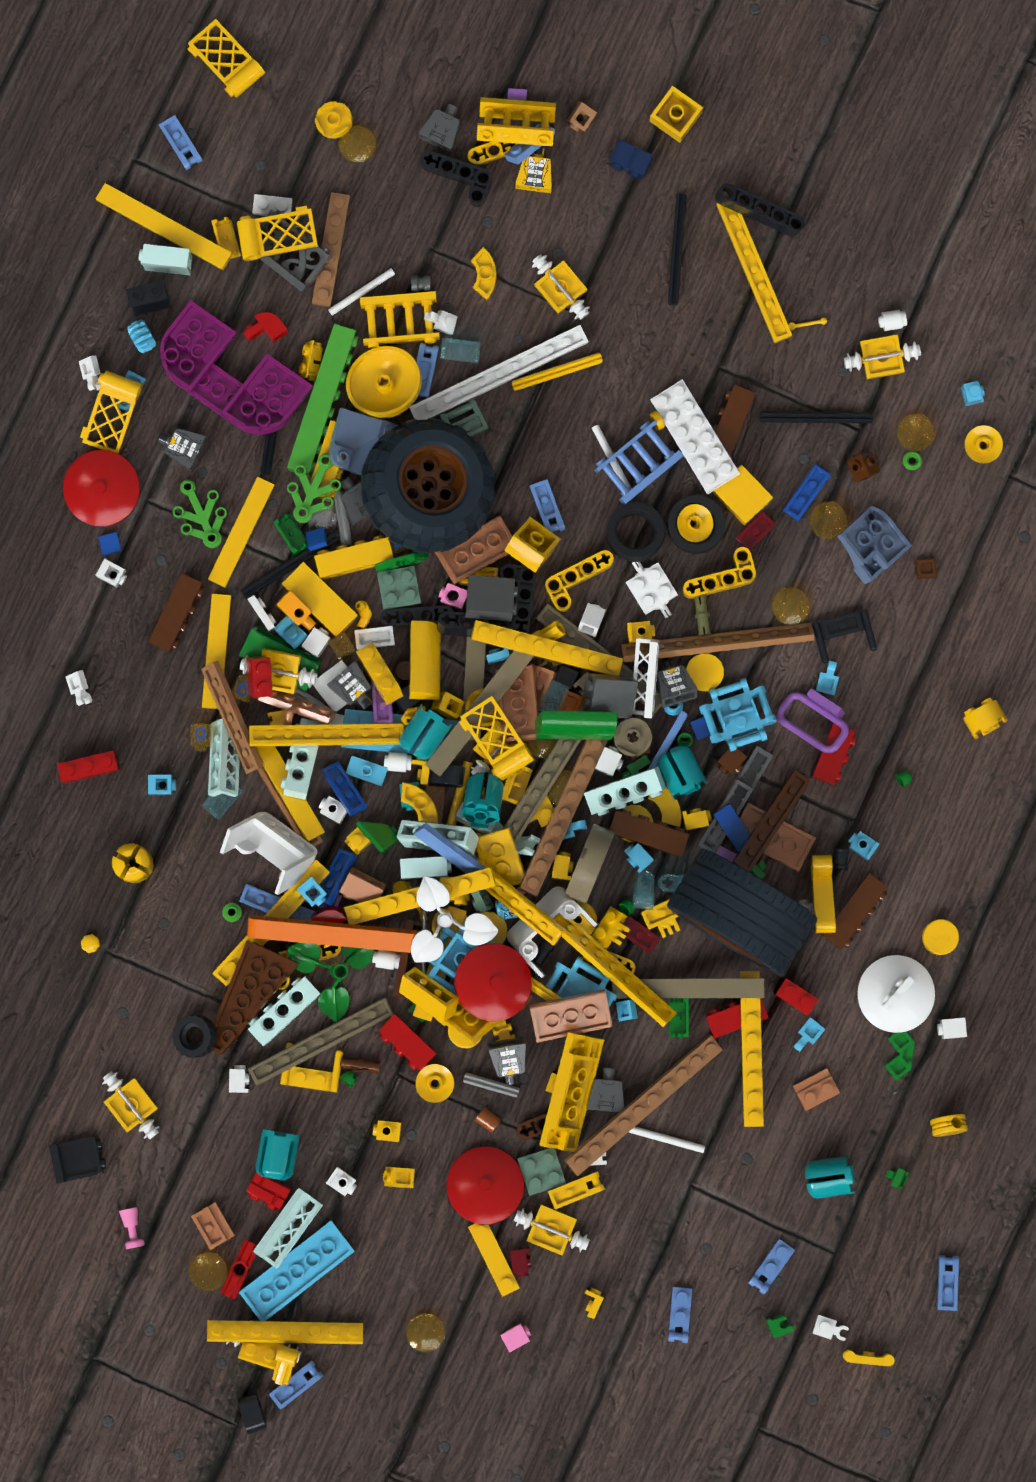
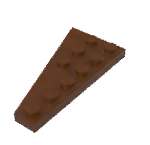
M247 940L213 1023L217 1031V1042L212 1051L220 1055L224 1054L300 963Z

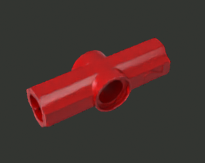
M246 1239L244 1240L220 1293L229 1298L236 1299L256 1256L253 1251L257 1244ZM237 1264L244 1265L245 1272L243 1275L235 1272Z

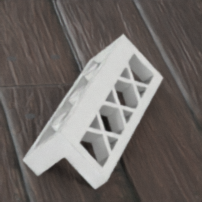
M636 638L633 678L638 682L643 679L647 683V687L643 694L637 688L636 693L640 696L637 699L635 697L632 714L644 715V718H652L655 707L660 640ZM640 643H650L649 653L646 656L640 650ZM643 660L648 664V672L644 675L638 669L639 664ZM640 698L645 701V711L635 710L636 702Z

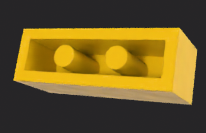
M373 642L356 651L360 663L386 705L403 697L400 686Z
M416 967L402 976L399 993L442 1023L455 1015L459 1000L456 995Z

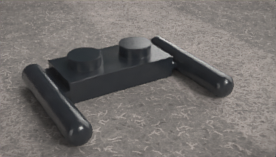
M867 610L812 623L821 661L824 664L829 662L824 640L865 630L870 650H877Z

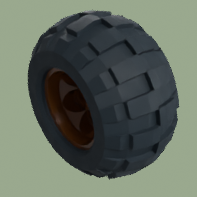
M413 419L388 430L370 450L361 472V498L363 506L366 507L370 516L369 519L375 528L389 538L388 540L395 545L412 549L413 552L418 553L448 551L468 541L487 520L495 498L494 470L485 455L486 451L482 445L469 436L465 429L458 425L453 426L445 423L444 420ZM429 463L432 466V471H426L423 464ZM407 472L414 473L416 479L410 480L407 477ZM440 473L447 474L448 481H443L440 478ZM425 483L431 487L428 492L422 488ZM407 491H413L416 498L410 499L407 496ZM440 492H446L449 499L443 500L440 497ZM424 501L431 502L432 509L425 508Z

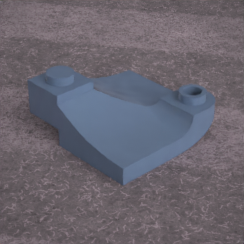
M340 408L329 448L332 464L340 469L361 476L363 465L374 444L388 430L398 425Z
M873 506L864 509L837 536L853 562V570L864 584L873 581L883 570L889 568L912 546L892 519L881 509Z

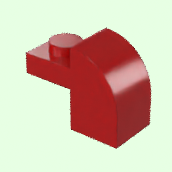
M263 312L254 316L258 323H252L247 326L243 334L247 341L251 342L265 332L274 344L289 332L276 315Z
M337 906L323 907L311 915L312 921L348 924L343 922L347 919L345 911Z

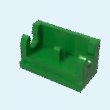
M287 513L283 518L273 521L294 556L308 548L305 536L290 514L288 515Z
M689 998L669 999V1006L677 1014L669 1021V1037H689Z
M783 1314L765 1318L774 1339L794 1331L790 1323L784 1324L783 1321L787 1320V1317Z

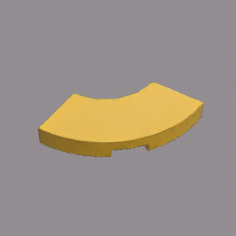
M482 247L471 260L477 271V280L473 289L488 300L496 284V267L490 253Z
M402 782L401 802L409 804L415 809L419 822L438 824V814L432 799L419 787Z
M666 787L661 791V795L653 798L649 795L648 800L654 802L661 811V822L680 828V806L677 800L674 801L669 789Z

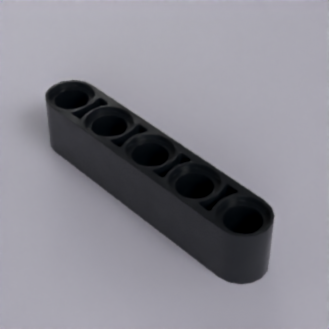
M723 184L715 194V199L720 205L785 235L796 236L805 226V221L800 215L732 184ZM722 191L727 192L729 194V197H725L722 194ZM739 199H743L746 205H742ZM756 207H760L763 213L758 212ZM774 215L779 216L780 221H777ZM791 223H795L798 229L793 228Z

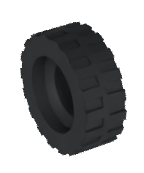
M188 1015L176 1023L172 1038L174 1040L173 1044L180 1054L189 1058L204 1057L214 1049L217 1042V1031L210 1019L200 1015ZM192 1027H198L203 1032V1040L197 1046H193L187 1041V1032Z

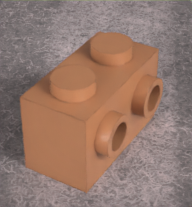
M352 867L339 892L345 898L361 903L380 898L386 884Z

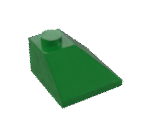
M360 821L356 823L357 827L382 855L399 841L397 839L398 831L393 825L389 827L387 824Z

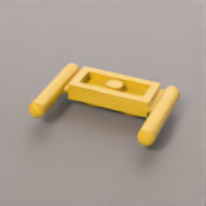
M287 1043L286 1048L292 1046L293 1043ZM337 1050L335 1053L333 1072L293 1067L281 1074L280 1084L337 1093L343 1051Z

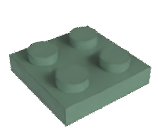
M414 566L377 573L384 610L421 604Z
M548 1148L518 1158L529 1196L566 1184L555 1148Z

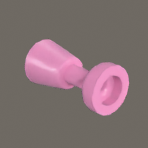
M138 1207L120 1210L119 1214L124 1227H128L130 1240L125 1243L126 1249L144 1246V1240L142 1238L138 1239L135 1225H138Z

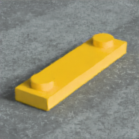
M475 1223L468 1226L502 1297L519 1289L520 1287L490 1226Z

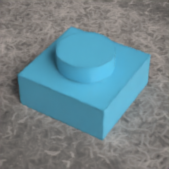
M633 1000L616 1002L619 1022L638 1018L636 1004Z

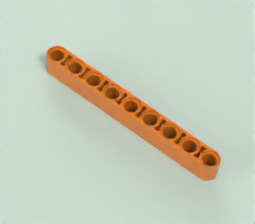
M249 916L247 937L256 939L411 953L412 941L419 932L408 929L267 916Z

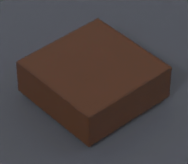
M935 558L915 560L917 579L937 577Z

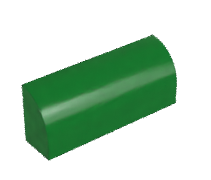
M258 626L251 629L239 654L244 659L246 656H262V650L265 648L300 655L299 672L306 667L307 672H311L314 669L315 673H318L323 663L322 660L298 647L296 649L292 648L285 640ZM297 681L298 688L304 691L308 690V683L300 686L299 681Z
M542 711L535 720L536 739L611 740L616 732L617 712Z

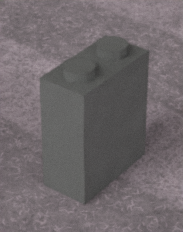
M469 575L465 618L511 622L512 615H516L517 604L514 603V598H517L518 586H515V579Z
M589 674L585 682L586 693L585 698L582 700V710L584 712H617V718H632L638 681L631 676Z

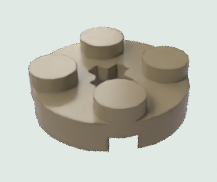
M629 718L617 725L614 743L622 754L630 757L640 756L650 747L652 733L646 722L638 718ZM635 732L637 733L636 737H638V740H634L632 743L627 735Z

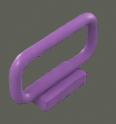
M812 688L807 693V696L800 692L789 694L777 710V719L782 726L824 753L837 751L849 734V727L842 719L845 715L842 708ZM800 700L841 728L840 735L832 745L827 746L784 717V713L792 701Z

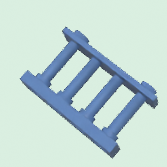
M647 421L640 427L642 431L609 459L604 457L596 464L598 468L594 471L598 473L603 469L621 491L620 494L623 497L619 501L622 505L629 502L684 456L680 450L676 453L673 450L670 451L652 429L657 424L656 421L652 423ZM645 433L665 455L666 461L661 465L656 463L639 443L638 439ZM630 445L634 447L650 467L649 470L652 473L647 477L644 474L641 475L623 453ZM616 457L636 479L637 485L632 489L627 487L610 467L609 463Z

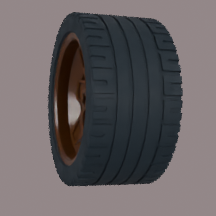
M703 848L700 849L693 861L694 863L690 865L687 870L688 872L681 880L682 882L676 888V892L667 903V907L680 918L742 957L776 975L784 976L791 962L796 957L797 952L801 949L803 942L807 939L809 932H811L816 924L817 917L800 903L753 873L714 852Z

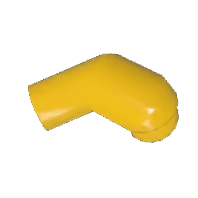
M358 601L355 604V608L361 618L357 626L366 629L372 612L365 601Z
M422 706L421 709L426 711L425 706ZM418 707L408 708L401 719L405 726L408 725Z

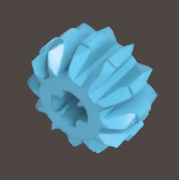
M140 319L128 326V333L138 351L141 353L148 352L156 346V341L145 321Z

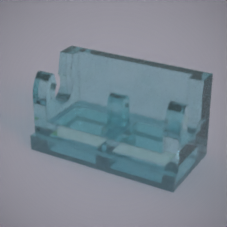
M443 337L440 359L478 363L481 342Z
M228 779L226 780V789L232 790V784ZM238 787V796L236 797L223 793L215 797L209 796L201 806L219 821L244 791Z

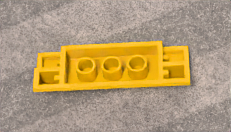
M568 1032L541 1135L540 1146L569 1152L577 1150L604 1044L603 1039Z

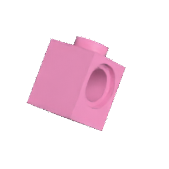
M447 583L446 587L442 586L439 593L440 601L442 604L462 611L466 603L467 590ZM450 592H456L459 595L456 601L448 599Z
M519 1323L501 1333L500 1336L508 1351L512 1352L530 1342L529 1336H531V1333L526 1325L522 1326Z

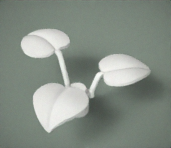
M424 876L417 892V903L425 911H433L437 908L439 911L437 915L438 925L433 935L429 930H422L415 935L411 945L413 960L415 962H431L442 955L443 942L436 937L441 927L446 928L454 923L462 930H465L463 939L471 945H482L489 942L498 933V928L487 916L480 913L471 914L466 918L465 926L461 925L453 918L450 910L440 908L449 903L450 896L447 888L438 880Z

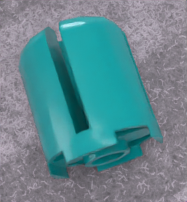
M420 704L400 735L399 742L405 750L410 752L430 720L434 721L413 754L419 759L427 760L432 757L453 725L450 724L448 727L443 723L444 718L430 709L428 712L421 709L423 705Z
M676 746L670 749V752L661 754L657 760L656 766H659L663 780L674 801L678 800L676 797L678 795L684 794L687 796L699 790L701 783L708 784L694 755L687 746Z
M478 772L467 780L461 815L462 819L465 817L466 820L471 822L473 827L488 828V825L496 821L498 823L500 819L504 786L501 779L491 773L488 776L485 799H481L484 772Z
M263 1129L255 1165L256 1172L261 1177L285 1181L291 1178L294 1173L300 1141L299 1136Z
M850 1155L815 1160L807 1164L805 1179L839 1174L845 1175L842 1178L807 1183V1190L813 1198L819 1199L856 1194V1191H852L851 1185L855 1182L853 1166L848 1165L847 1161Z

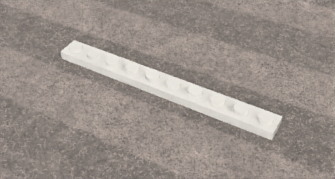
M581 325L576 326L410 406L409 409L414 419L428 420V418H434L589 343Z

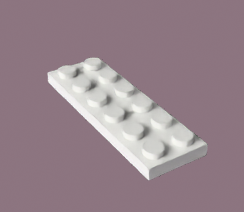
M683 379L650 399L707 494L740 475V472Z

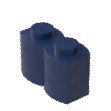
M618 140L609 163L614 170L619 172L621 170L627 171L630 177L638 180L639 178H644L653 160V155Z

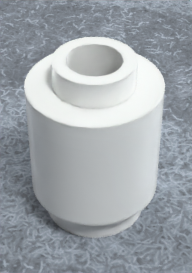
M893 310L882 312L881 316L878 317L879 327L883 328L884 331L902 329L903 326H907L905 311Z
M389 752V756L385 755L384 767H388V771H411L412 755Z
M374 951L372 963H376L375 967L398 969L401 954L397 953V951Z

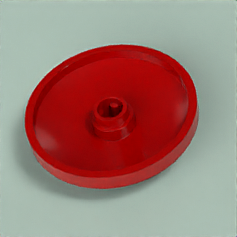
M95 450L81 455L71 464L64 478L63 494L68 508L78 519L93 526L105 527L123 521L132 513L139 499L140 482L136 470L123 456L108 450Z
M491 943L475 947L461 959L455 972L454 987L460 1004L469 1014L485 1021H501L514 1016L524 1007L530 996L532 978L526 961L516 950L503 944Z
M477 1147L466 1151L453 1163L447 1177V1194L452 1207L461 1217L475 1224L491 1225L505 1220L514 1213L523 1197L524 1179L519 1165L509 1154L494 1147Z

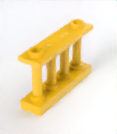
M481 97L479 117H485L484 123H478L477 141L553 146L554 129L548 127L549 122L555 123L556 103ZM492 118L504 119L503 125L492 124ZM511 119L522 120V126H511ZM530 121L541 122V128L529 127Z
M436 291L361 297L360 306L361 309L367 311L369 338L363 339L364 346L377 348L379 345L419 341L431 344L436 343V340H440L439 332L433 333V322L425 320L426 334H414L412 310L414 304H422L424 306V316L426 312L431 313V306L437 302ZM403 305V308H405L407 335L396 336L393 309L395 306ZM377 307H384L386 309L388 337L377 338L374 310Z

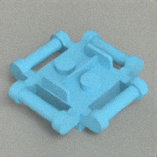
M742 678L739 682L718 689H709L713 703L702 705L699 707V710L704 715L711 734V743L726 740L732 752L738 747L759 740H767L763 727L776 723L777 719L772 714L765 695L766 689L764 686H759L750 691L746 678ZM743 689L744 693L721 701L718 700V696ZM753 698H759L766 717L765 719L760 720ZM713 711L716 712L721 729L723 731L722 733H718L713 717L711 715V712Z
M443 927L441 929L442 933L438 938L443 943L448 937L452 940L438 960L428 962L434 966L428 976L456 995L455 987L438 976L437 973L440 970L454 980L455 972L461 959L470 950L478 946L468 944L463 939L465 930L460 928L458 933H455L449 928ZM489 941V942H487V943H485V944H491V943H495V942H494V941H491V942Z
M578 956L571 969L557 962L555 965L556 969L546 987L553 990L562 972L568 974L557 993L562 998L603 990L610 979L599 969L584 962L583 958ZM581 968L601 979V984L598 985L576 972L577 969ZM605 989L610 1007L613 1000L615 1001L618 996Z

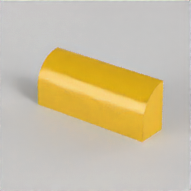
M304 562L282 583L283 587L291 591L337 639L358 616Z
M411 621L409 699L440 700L441 633L438 631L436 623Z

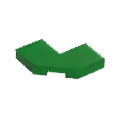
M413 553L389 559L376 564L375 569L378 572L393 570L403 565L418 564L428 560V553Z
M906 1031L895 1032L887 1038L899 1054L884 1065V1067L896 1081L912 1069L915 1042Z

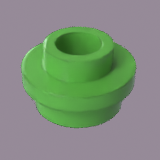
M910 451L903 457V465L908 470H917L922 464L920 454L915 451ZM914 458L915 464H910L909 459Z
M229 903L223 908L222 914L225 920L236 922L240 919L242 910L238 904ZM230 909H234L236 911L234 916L229 915L228 912Z

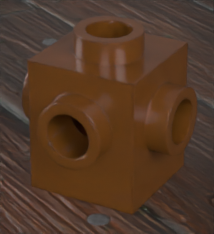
M859 451L853 454L852 459L847 461L855 482L867 480L880 473L872 451L867 453Z

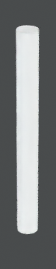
M392 268L329 308V313L333 316L395 275Z
M599 425L592 427V430L606 457L609 459L613 452ZM613 459L610 464L614 472L627 487L631 488L617 459Z
M636 1126L629 1131L632 1134L704 1153L705 1145Z

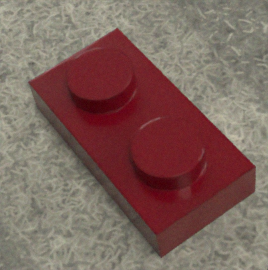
M762 511L735 539L743 547L751 551L776 524Z
M630 916L623 924L631 930L629 933L624 930L621 933L648 954L651 953L661 939Z

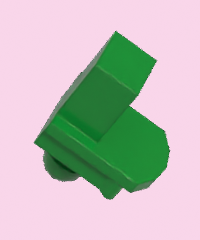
M644 755L626 767L628 771L622 773L621 779L637 774L641 769L651 764L648 757Z

